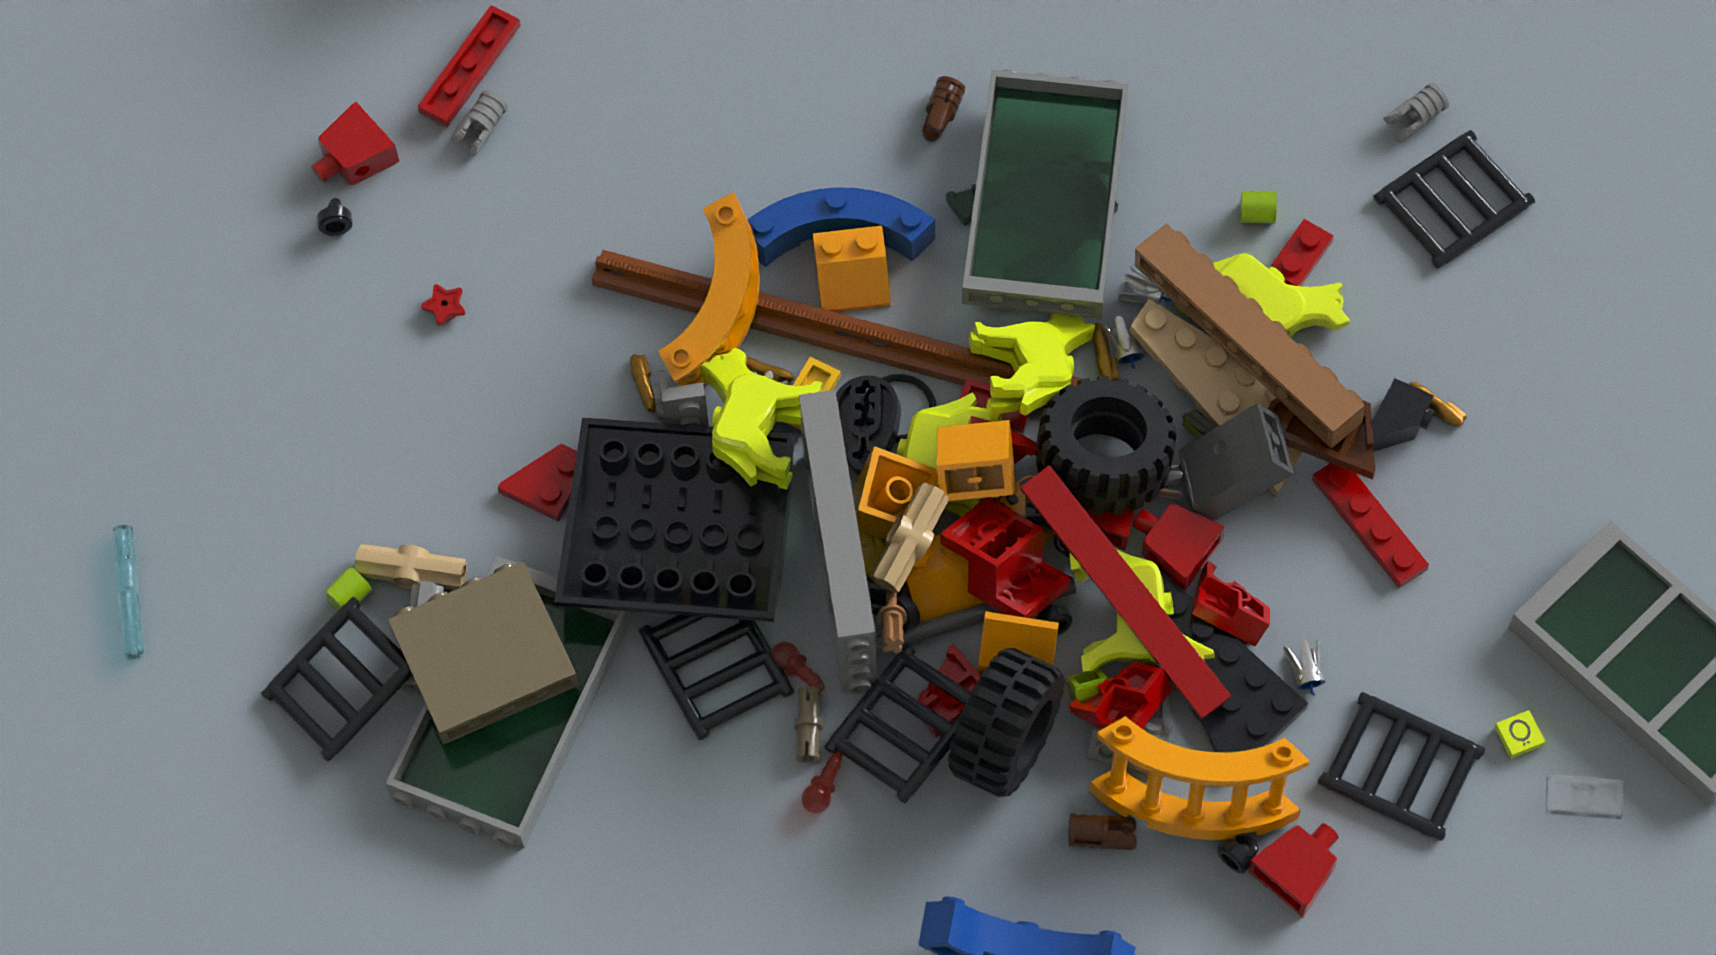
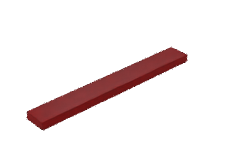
M1047 466L1022 485L1020 490L1159 667L1164 668L1167 677L1199 718L1202 720L1231 698L1227 689L1051 466Z

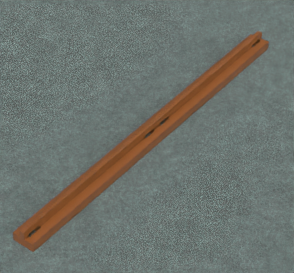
M602 250L601 255L597 256L595 260L596 268L592 276L593 286L697 314L706 300L712 279L607 250ZM606 268L622 272L623 276L606 272ZM759 292L755 314L750 325L752 329L964 386L966 378L990 384V376L1010 379L1015 373L1011 363L982 354L972 353L970 348L762 292ZM836 331L851 334L855 337L850 338L847 336L836 334ZM869 339L888 344V348L869 343ZM1072 376L1071 384L1076 386L1077 381L1082 380V378Z

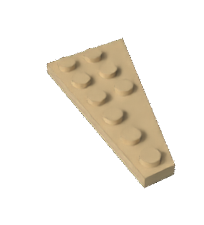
M1150 299L1147 300L1130 326L1129 332L1155 362H1160L1173 377L1172 381L1180 390L1183 388L1193 399V405L1216 427L1257 403L1268 408L1270 402L1276 398L1211 336ZM1287 446L1293 469L1303 452ZM1286 479L1268 489L1274 497H1276Z

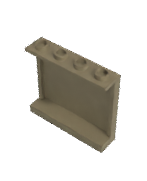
M524 561L517 564H504L492 575L482 579L480 577L472 578L463 583L461 588L450 593H437L430 597L427 603L415 608L412 606L402 608L394 614V617L388 619L391 632L397 640L443 745L579 686L576 671Z

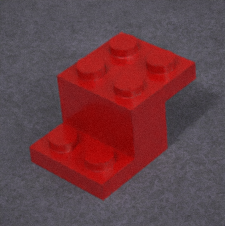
M989 497L984 498L940 533L941 545L968 560V593L1005 615L1032 619L1070 588V576L1042 561L1043 528Z

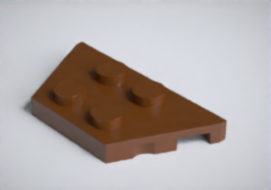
M1275 398L1270 402L1267 409L1278 415L1286 446L1373 480L1376 466L1373 451L1371 403L1362 400L1365 406L1362 423L1334 447L1330 448L1280 400Z

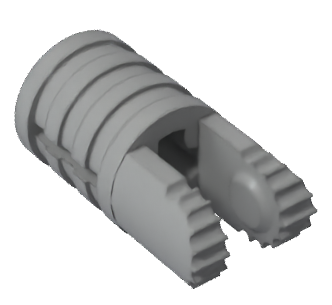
M1429 83L1424 89L1406 100L1383 119L1389 125L1399 120L1405 113L1412 123L1402 128L1396 135L1399 142H1403L1434 116L1447 109L1449 102L1444 92L1436 84Z
M482 91L475 106L466 114L450 140L457 144L464 138L467 133L466 130L470 127L473 131L480 134L474 139L468 151L471 155L476 156L492 133V128L495 127L497 121L507 111L508 106L506 102L490 91Z

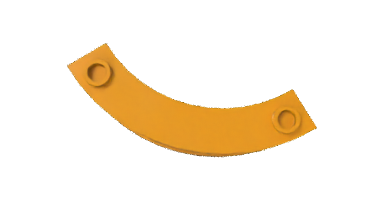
M734 191L702 208L708 219L714 242L715 262L711 286L704 304L692 323L680 336L658 351L678 386L703 383L706 386L708 383L700 376V366L705 361L710 362L714 356L727 354L731 348L739 349L749 331L755 314L760 286L757 245L751 226Z
M1126 716L1097 732L1096 738L1113 751V760L1110 771L1090 782L1089 791L1118 814L1126 818L1130 814L1146 821L1147 827L1150 829L1186 838L1226 840L1227 838L1235 839L1236 834L1253 831H1255L1256 835L1268 833L1299 819L1300 809L1284 795L1287 775L1309 766V760L1285 737L1256 749L1216 753L1187 749L1163 741L1135 725ZM1127 761L1149 771L1147 785L1126 772ZM1163 777L1191 783L1188 799L1161 792ZM1271 781L1269 790L1247 797L1249 785ZM1205 786H1233L1231 801H1203Z

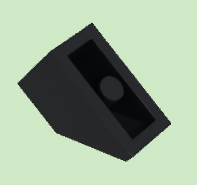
M1394 378L1371 423L1374 439L1373 451L1414 440L1420 428L1427 430L1435 413V410L1430 408L1434 395Z

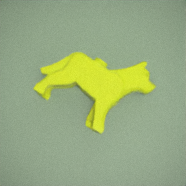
M1246 253L1213 262L1216 270L1223 276L1227 275L1235 281L1241 293L1248 299L1253 298L1260 304L1266 316L1272 321L1280 322L1286 329L1289 337H1292L1297 331L1311 326H1324L1332 331H1337L1350 323V319L1342 311L1344 300L1341 295L1343 287L1341 283L1314 287L1288 285L1284 283L1285 279L1279 270L1274 267L1266 268L1255 257ZM1175 304V308L1188 318L1189 316Z
M1056 313L1050 314V318L1046 322H1024L999 328L987 327L981 322H975L974 330L969 335L968 344L970 351L978 355L982 354L1011 363L1015 372L1010 379L990 376L991 398L987 401L989 418H999L1001 414L1019 411V413L1026 416L1035 409L1046 405L1053 395L1059 394L1060 389L1071 384V378L1074 373V360L1072 356L1067 355L1093 339L1094 323H1085L1082 317Z
M735 347L731 348L727 354L714 356L710 362L705 361L700 366V376L710 384L724 404L723 407L717 406L713 413L712 452L718 459L723 460L735 469L750 486L757 484V479L777 484L779 488L788 489L793 477V472H789L791 458L776 457L772 453L767 436L776 421L801 425L799 395L822 392V382L814 381L809 385L792 386L782 384L767 376L754 374L746 366L747 356L745 353Z
M973 392L956 401L922 409L912 417L907 439H900L897 455L937 469V427L968 424L971 416L991 422L1003 421L1004 414L999 415V418H989L987 409L974 407L977 400ZM981 498L948 501L943 511L962 517L976 506Z
M1117 550L1167 615L1174 614L1171 592L1164 593L1163 579L1157 564ZM1069 553L1075 582H1085L1090 577L1071 553ZM1118 613L1117 632L1107 639L1092 642L1091 645L1083 649V655L1081 656L1084 675L1093 674L1101 666L1112 661L1138 662L1159 666ZM1185 636L1204 662L1205 660L1215 659L1212 649Z

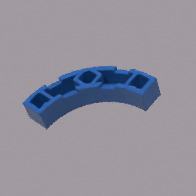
M835 187L798 193L765 207L748 219L757 245L758 260L764 267H767L787 251L800 246V242L812 239L813 233L882 226L885 246L902 254L910 261H913L935 240V219L907 201L889 194L859 188Z
M950 896L943 897L942 901L926 902L918 942L920 947L937 955L1135 954V946L1121 939L1122 935L1114 931L1103 930L1099 934H1079L1041 929L1039 925L1033 922L1018 921L1014 923L985 914L964 905V900Z

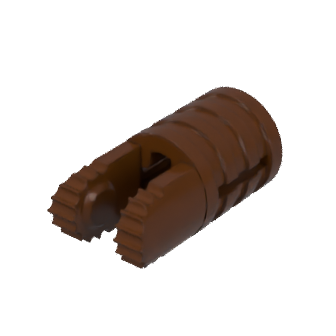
M941 76L936 81L926 106L928 114L922 127V136H924L927 142L939 139L948 122L953 121L966 88L963 83L955 78ZM950 85H954L953 89L949 90Z
M1070 813L1068 847L1079 846L1082 848L1097 847L1100 849L1133 850L1137 847L1136 836L1132 834L1136 829V819L1122 816L1077 815L1076 813Z

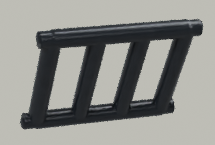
M1472 130L1460 135L1373 195L1374 200L1379 205L1384 203L1433 257L1431 262L1437 269L1448 264L1535 203V198L1530 193L1524 195L1475 142L1477 137ZM1465 150L1512 203L1497 212L1449 159ZM1438 167L1486 221L1470 230L1423 177ZM1412 186L1459 239L1444 249L1396 195Z
M351 597L261 692L265 699L269 701L274 700L323 749L320 753L327 762H330L412 676L402 651L359 609L361 604L355 597ZM349 620L399 668L384 684L334 636ZM323 647L373 695L359 711L309 663ZM298 673L347 721L346 725L333 738L284 690Z
M677 615L653 628L650 625H645L639 629L645 646L699 740L710 735L709 730L781 694L785 698L795 692L756 621L738 619L739 623L671 657H668L659 640L706 617ZM746 635L748 636L756 650L755 653L687 687L684 686L676 671L677 669ZM762 665L765 666L773 680L772 683L704 717L701 716L693 702L694 699Z
M908 644L889 663L824 746L826 751L832 754L838 751L897 792L896 797L904 804L917 792L950 750L951 741L955 735L954 731L957 723L960 721L962 711L951 723L892 683L903 669L907 667L964 706L971 696L970 691L915 656V650ZM883 695L942 734L930 751H927L870 712ZM860 723L920 763L907 780L847 740Z
M1361 692L1358 697L1357 704L1360 707L1328 773L1323 772L1318 779V784L1427 836L1443 841L1446 835V828H1444L1446 820L1475 759L1479 760L1484 755L1485 748L1384 700ZM1375 712L1394 722L1363 787L1360 788L1341 778ZM1407 728L1428 738L1397 803L1394 804L1375 794ZM1442 743L1461 752V755L1431 819L1428 820L1409 810Z

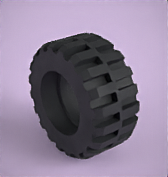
M1099 376L1095 381H1090L1089 378L1077 381L1076 386L1069 384L1060 389L1059 394L1051 397L1040 418L1036 442L1037 451L1035 454L1037 457L1036 467L1038 473L1050 465L1081 506L1093 510L1092 514L1103 515L1104 512H1112V515L1123 514L1125 509L1129 508L1131 511L1143 507L1144 501L1147 503L1153 501L1158 496L1159 491L1164 489L1168 481L1176 447V427L1172 423L1173 418L1167 408L1162 409L1163 403L1154 394L1149 396L1146 388L1139 384L1136 387L1128 384V380L1118 378V381L1109 380V376ZM1088 435H1109L1127 443L1134 452L1120 457L1100 456L1086 450L1077 440Z
M1007 648L999 651L997 657H993L987 669H984L981 674L980 680L974 686L971 696L964 706L960 721L957 723L954 731L955 735L950 745L951 751L948 755V767L952 774L997 797L1012 795L1019 788L1020 783L1024 782L1031 767L1034 766L1040 751L1046 743L1047 736L1051 732L1054 719L1058 714L1060 701L1064 694L1063 687L1065 686V679L1060 669L1016 648Z

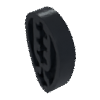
M871 375L859 376L849 380L836 393L847 462L858 475L861 474L865 465H862L859 459L863 458L865 445L867 446L868 453H870L874 446L891 452L900 427L901 404L895 390L886 380ZM866 388H871L873 393L869 394V402L873 409L868 411V417L872 425L868 426L866 432H862L860 427L864 426L865 419L860 410L865 408V401L861 394H865Z

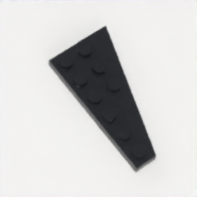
M1158 567L1163 579L1164 593L1171 592L1174 614H1169L1168 616L1185 636L1213 650L1215 659L1205 660V663L1231 695V698L1202 720L1190 706L1196 719L1201 722L1214 751L1216 753L1239 752L1271 744L1307 709L1308 703L1235 636L1193 615L1192 606L1194 599Z

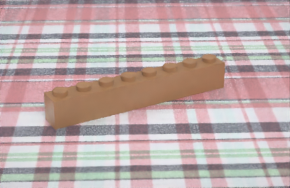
M1165 224L1135 248V267L1330 448L1334 447L1362 423L1365 406L1360 396L1355 391L1347 390L1340 384L1337 376L1330 368L1322 367L1315 361L1310 350L1305 345L1297 344L1290 338L1280 322L1272 321L1266 316L1256 300L1253 298L1248 299L1241 293L1231 277L1223 276L1216 270L1213 262L1204 253L1199 254L1192 248L1182 232H1175L1169 225Z

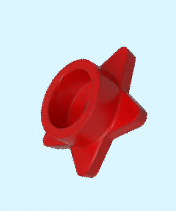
M435 284L433 285L432 297L422 303L421 309L433 313L438 325H443L445 321H450L456 316H464L466 312L459 303L463 290L460 287L446 290L440 285ZM445 301L448 304L446 306H442L441 303Z

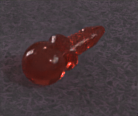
M784 641L777 643L772 648L771 658L773 662L786 671L789 677L796 675L803 682H806L809 687L815 686L819 691L825 689L820 676L817 673H813V670L806 665L807 658L803 654H799L794 644Z
M836 751L827 760L820 776H814L811 779L812 785L805 788L802 793V805L811 813H822L830 805V794H833L836 789L833 781L842 764L843 755L839 751Z

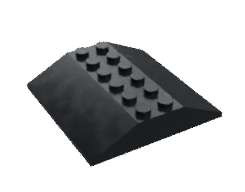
M582 418L554 605L774 622L783 572L792 479L788 489L779 488L777 484L757 479V484L750 486L735 469L723 460L718 459L712 452V431L714 427ZM770 431L767 440L772 453L779 458H791L789 472H792L795 433Z

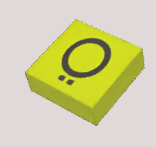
M1530 710L1499 721L1494 726L1510 759L1543 747L1546 742Z

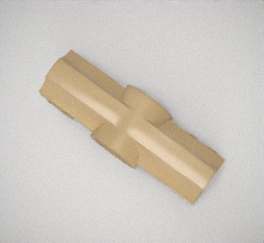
M925 482L921 483L916 489L906 511L896 519L887 534L885 542L888 544L869 577L875 584L894 593H898L901 590L913 565L922 558L933 540L934 533L932 530L950 499L944 491Z
M360 544L355 556L354 569L364 578L391 581L395 586L412 591L413 584L426 581L434 582L439 586H443L446 590L454 591L461 588L462 584L466 582L467 560L430 554L425 548L415 545H401L399 549Z

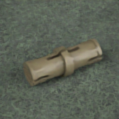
M807 686L798 689V717L794 720V727L798 731L796 760L802 763H807L808 748V756L811 757L810 762L815 763L820 760L819 732L823 730V720L820 718L822 690L815 686H810V700Z

